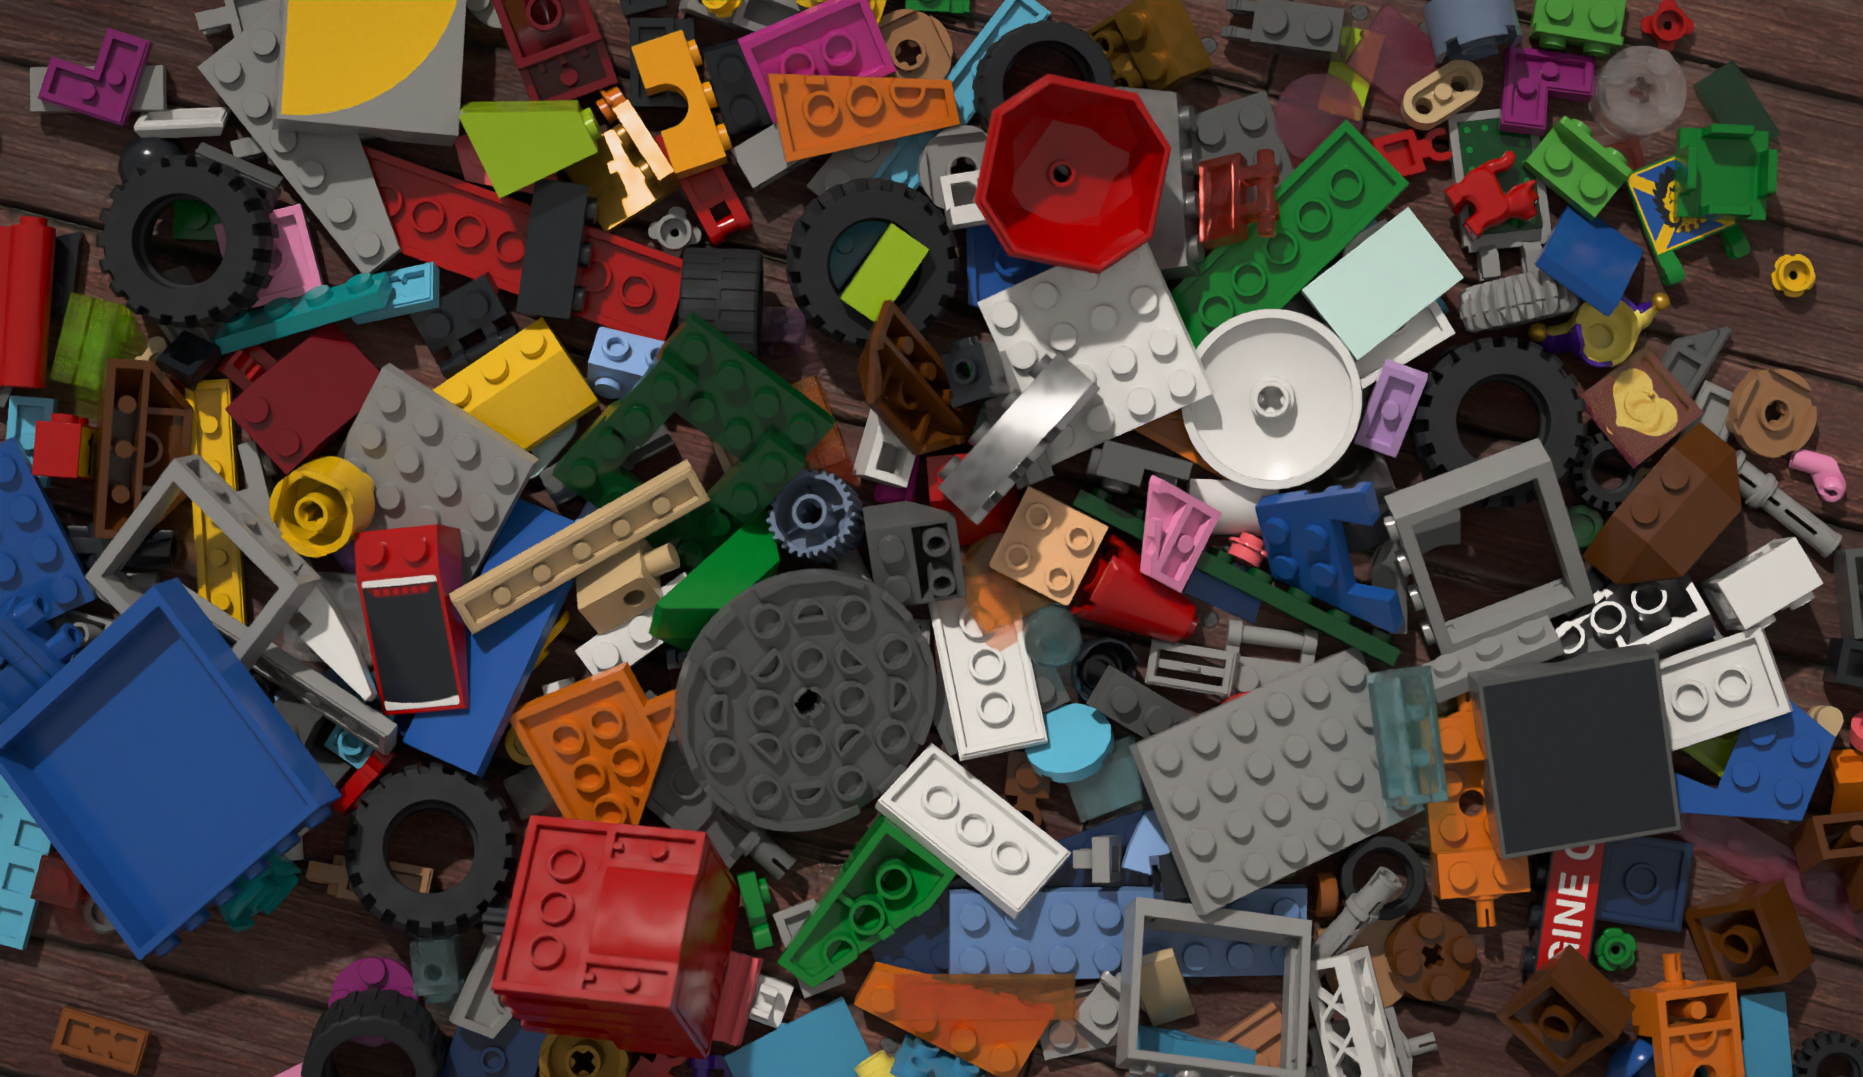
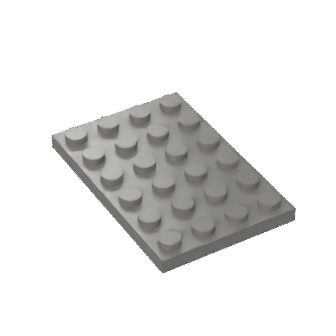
M1351 646L1129 746L1197 915H1206L1425 810L1362 652Z

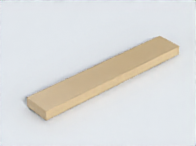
M686 459L449 593V596L473 635L707 503L710 499Z

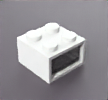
M1796 537L1772 540L1698 585L1725 630H1741L1744 632L1761 626L1762 629L1777 620L1773 613L1778 610H1784L1789 607L1791 610H1794L1815 598L1812 590L1822 585L1823 582Z

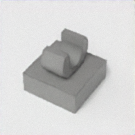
M1122 835L1092 837V849L1073 850V868H1092V883H1111L1122 880V868H1120L1122 864Z

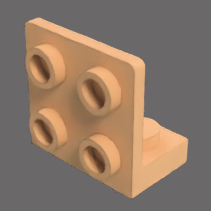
M1028 486L989 565L992 569L1063 605H1069L1109 526L1032 486Z

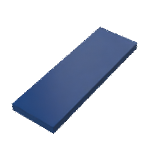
M518 499L494 544L480 576L570 526L575 521ZM575 577L473 635L465 623L469 709L415 713L402 742L483 778Z

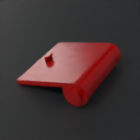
M21 216L20 224H11V227L0 226V387L46 389L56 228L48 227L47 218Z

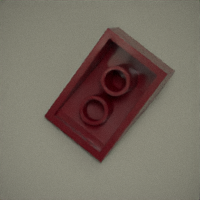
M332 322L321 327L258 377L225 410L278 467L288 475L305 463L318 457L354 423L380 371L342 330Z

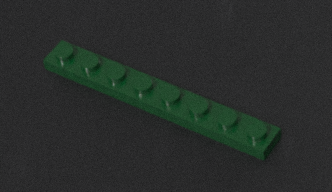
M1091 486L1089 492L1082 489L1078 491L1071 505L1072 507L1143 542L1146 512L1134 506H1131L1129 512H1126L1112 505L1115 500L1114 496L1094 486ZM1211 546L1208 553L1202 551L1194 567L1195 569L1349 647L1361 650L1363 654L1387 666H1394L1401 650L1391 645L1394 637L1372 626H1370L1366 633L1351 625L1354 617L1332 606H1330L1326 613L1311 605L1314 600L1313 596L1295 587L1290 586L1286 593L1272 586L1275 579L1273 576L1253 566L1250 567L1248 573L1233 566L1232 563L1235 557L1218 548Z

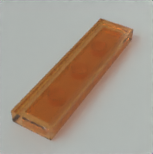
M1075 974L894 975V1021L1075 1020Z

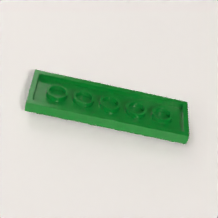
M1347 119L1199 264L1200 276L1185 278L1171 292V296L1195 349L1214 329L1233 317L1255 310L1284 309L1303 288L1410 185Z

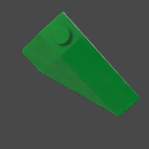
M880 813L778 958L777 963L810 987L815 988L856 960L858 955L881 939L883 941L894 934L897 928L915 916L918 917L929 910L957 873Z

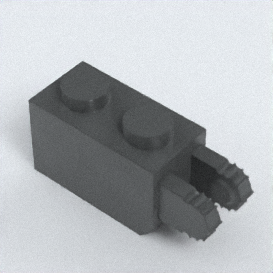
M1245 0L1226 1L1225 11L1237 16H1252L1254 19L1252 29L1223 26L1220 38L1239 43L1253 44L1257 50L1266 53L1338 63L1346 62L1353 19L1346 9L1284 0H1257V2Z

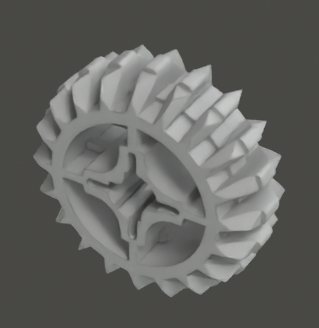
M1542 270L1473 285L1472 287L1465 288L1458 295L1460 318L1464 322L1465 330L1471 333L1495 331L1572 313L1581 305L1577 295Z

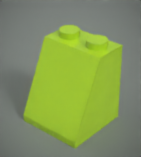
M578 100L468 102L461 106L459 119L499 199L597 153V139L602 137L600 133L601 128L590 107L582 110Z

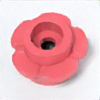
M1242 532L1239 538H1229L1231 545L1227 553L1235 557L1234 561L1248 568L1253 566L1259 569L1263 559L1268 560V555L1263 550L1265 547L1264 542L1261 539L1246 532Z

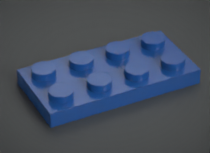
M16 435L0 442V608L6 606L8 601L16 595L24 600L40 592L51 603L54 610L50 618L46 620L48 621L95 600L98 595L94 586L85 578L87 573L38 476L32 475V464Z

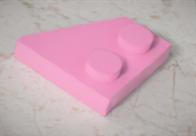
M1152 475L1148 486L1140 572L1181 593L1222 513L1165 480Z

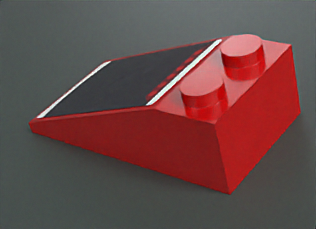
M433 524L354 533L356 579L383 715L469 709L465 622L449 596V593L463 586L460 529Z

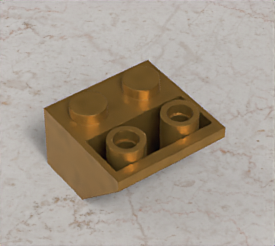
M1135 0L1087 31L1089 37L1098 42L1104 49L1103 53L1107 60H1110L1115 87L1170 91L1213 66L1182 0Z

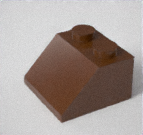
M1784 879L1746 885L1684 911V916L1708 979L1736 982L1737 990L1791 982L1815 962Z
M1569 944L1542 964L1499 1010L1496 1017L1557 1075L1564 1077L1617 1040L1636 1006Z

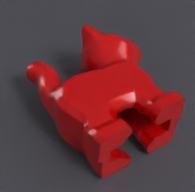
M1506 151L1501 158L1489 160L1474 168L1460 183L1453 184L1443 193L1446 204L1455 216L1462 211L1463 205H1469L1474 211V214L1462 224L1472 241L1481 238L1483 232L1487 229L1501 225L1510 218L1528 222L1537 215L1536 208L1539 196L1534 188L1535 180L1520 183L1512 187L1505 194L1496 178V174L1509 170L1515 164L1517 158L1512 151Z

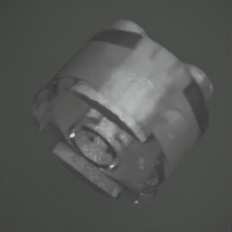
M1651 46L1626 48L1610 58L1594 76L1593 95L1588 103L1590 113L1595 123L1602 130L1607 131L1619 140L1639 142L1650 139L1670 126L1682 114L1687 97L1686 79L1681 67L1668 51ZM1635 86L1637 90H1643L1645 98L1641 101L1638 97H1631L1629 91Z

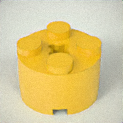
M334 456L316 457L277 483L269 502L272 523L276 521L282 533L281 537L296 553L314 558L334 553L353 541L354 533L365 532L369 527L375 511L374 481L368 474L363 473L354 464L345 459Z

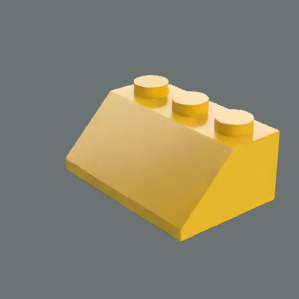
M543 317L433 389L434 392L527 452L601 404L562 342Z

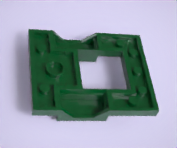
M693 311L662 345L645 374L622 399L611 403L555 465L552 474L600 509L645 483L621 466V464L637 446L642 448L673 412L680 415L738 458L708 491L707 495L710 501L645 537L654 549L671 543L678 553L680 568L688 574L735 534L743 524L749 526L805 466L806 456L829 433L835 424V418Z

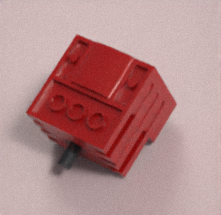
M530 815L509 909L488 907L487 912H483L482 922L484 923L483 934L502 936L491 990L496 995H502L501 1002L505 1007L512 1009L511 1014L515 1019L522 1020L521 1026L525 1031L613 1041L619 1050L706 1059L710 1054L723 989L721 981L724 968H727L740 905V888L706 832Z

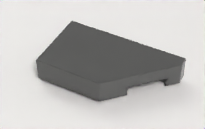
M1723 327L1671 341L1657 364V368L1684 400H1691L1732 332V329Z

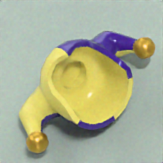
M1657 292L1651 301L1634 304L1627 297L1622 296L1618 306L1609 317L1603 315L1584 301L1567 322L1550 326L1535 323L1530 326L1528 335L1531 340L1536 341V344L1543 347L1542 351L1573 352L1586 365L1595 368H1612L1624 362L1632 353L1640 332L1650 325L1658 311H1665L1668 308L1670 299L1666 293Z

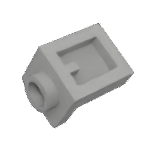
M1105 970L1100 976V982L1074 1013L1072 1020L1108 1048L1118 1035L1121 973L1118 972L1114 977Z

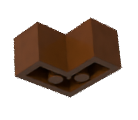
M1863 811L1812 816L1790 832L1800 874L1808 875L1842 871L1852 914L1863 913Z

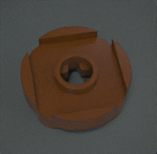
M1420 912L1401 919L1390 932L1385 946V957L1389 958L1391 972L1388 973L1393 984L1403 994L1424 1001H1446L1456 994L1467 982L1472 971L1473 960L1477 955L1476 944L1469 938L1464 926L1452 916L1442 912ZM1424 947L1431 949L1435 947L1437 950V961L1426 968L1423 965L1426 957L1422 954V950Z

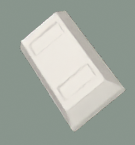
M230 108L167 109V112H141L134 125V131L141 138L220 136L230 115Z

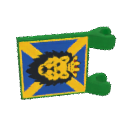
M1675 154L1633 171L1629 179L1624 182L1655 258L1658 274L1664 286H1671L1685 279V272L1673 252L1674 250L1719 232L1725 254L1730 260L1745 256L1751 250L1749 242L1737 221L1673 218Z

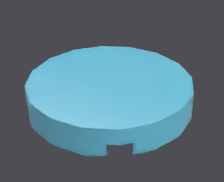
M1067 704L1042 714L1048 743L1025 748L1026 756L1035 773L1041 777L1042 774L1051 777L1053 782H1075L1097 773L1104 766L1102 761L1107 758L1108 753L1111 756L1114 750V734L1109 721L1103 713L1089 705Z

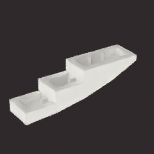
M319 582L298 608V611L312 623L300 638L365 701H372L378 693L362 651L340 610Z

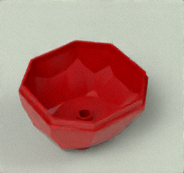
M1046 74L992 110L974 203L1009 256L1099 275L1153 239L1172 148L1137 93ZM1059 165L1065 166L1068 170V177L1063 182H1058L1054 178V170Z

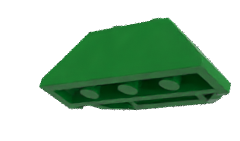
M764 509L749 526L746 524L742 526L655 604L649 629L650 635L689 652L704 626L727 602L756 583L776 576L780 558L776 541L773 539L774 534L769 532L771 525L766 522V519L770 517L767 510Z

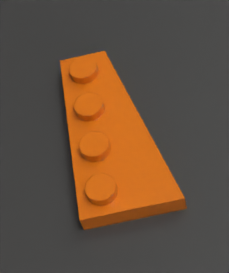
M766 73L785 162L960 124L952 81L949 79Z
M875 962L854 1002L855 1006L998 1077H1017L1055 1013V1005L1039 1001V1005L1020 1001L1018 996L1003 992L995 995L973 989L974 985L958 981L954 985L934 980L932 975L880 962Z

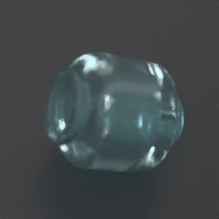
M1053 602L1039 604L1031 609L1023 620L1022 636L1026 653L1038 665L1047 668L1062 667L1073 661L1079 653L1082 643L1080 628L1076 616L1072 615L1070 609L1066 606Z

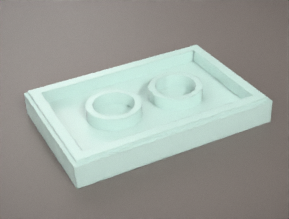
M1407 207L1300 292L1330 330L1341 339L1353 359L1358 361L1464 277L1409 207Z

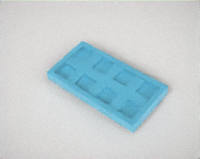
M0 775V944L24 950L27 949L42 893L33 894V890L43 889L40 886L44 878V873L41 877V860L43 857L52 855L54 846ZM51 858L46 860L45 870L47 867L48 861L50 863Z

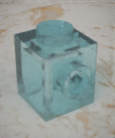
M460 935L446 936L445 939L432 940V937L419 938L409 942L414 996L426 995L427 1003L452 1001L453 993H459L464 986Z

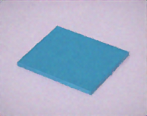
M840 996L789 1023H781L778 1029L723 1056V1059L732 1077H858L854 1068L870 1057L871 1054L843 996Z

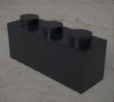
M540 179L535 182L516 312L522 315L570 322L575 321L576 312L583 313L586 287L580 286L582 268L589 269L593 250V243L586 241L588 224H596L599 210V198L593 197V189L590 186Z

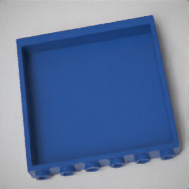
M178 577L153 585L0 725V775L139 961L154 953H157L159 958H162L182 943L179 935L187 929L191 933L206 923L212 917L208 912L215 904L218 907H222L240 894L241 890L237 886L245 878L251 882L271 867L268 859L275 853L281 856L295 847L302 840L298 833L306 826L309 830H312L332 815L328 807L342 796Z

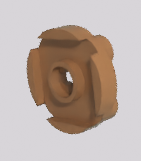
M912 9L896 10L881 18L878 26L896 68L895 72L884 77L946 78L951 70L953 47L946 28L939 20L931 15L928 16L925 13L916 12V10ZM904 43H908L910 48L919 47L921 50V54L916 56L917 63L913 66H909L907 62L899 63L896 59L901 54L900 46Z
M1777 368L1752 370L1747 373L1732 394L1728 409L1729 413L1725 420L1726 428L1729 433L1735 436L1740 446L1754 455L1776 458L1782 457L1780 455H1785L1790 451L1795 452L1807 443L1816 425L1817 407L1812 406L1809 394L1812 390L1805 379L1792 371ZM1776 401L1775 410L1780 413L1778 421L1770 420L1767 422L1765 410L1768 405H1772Z

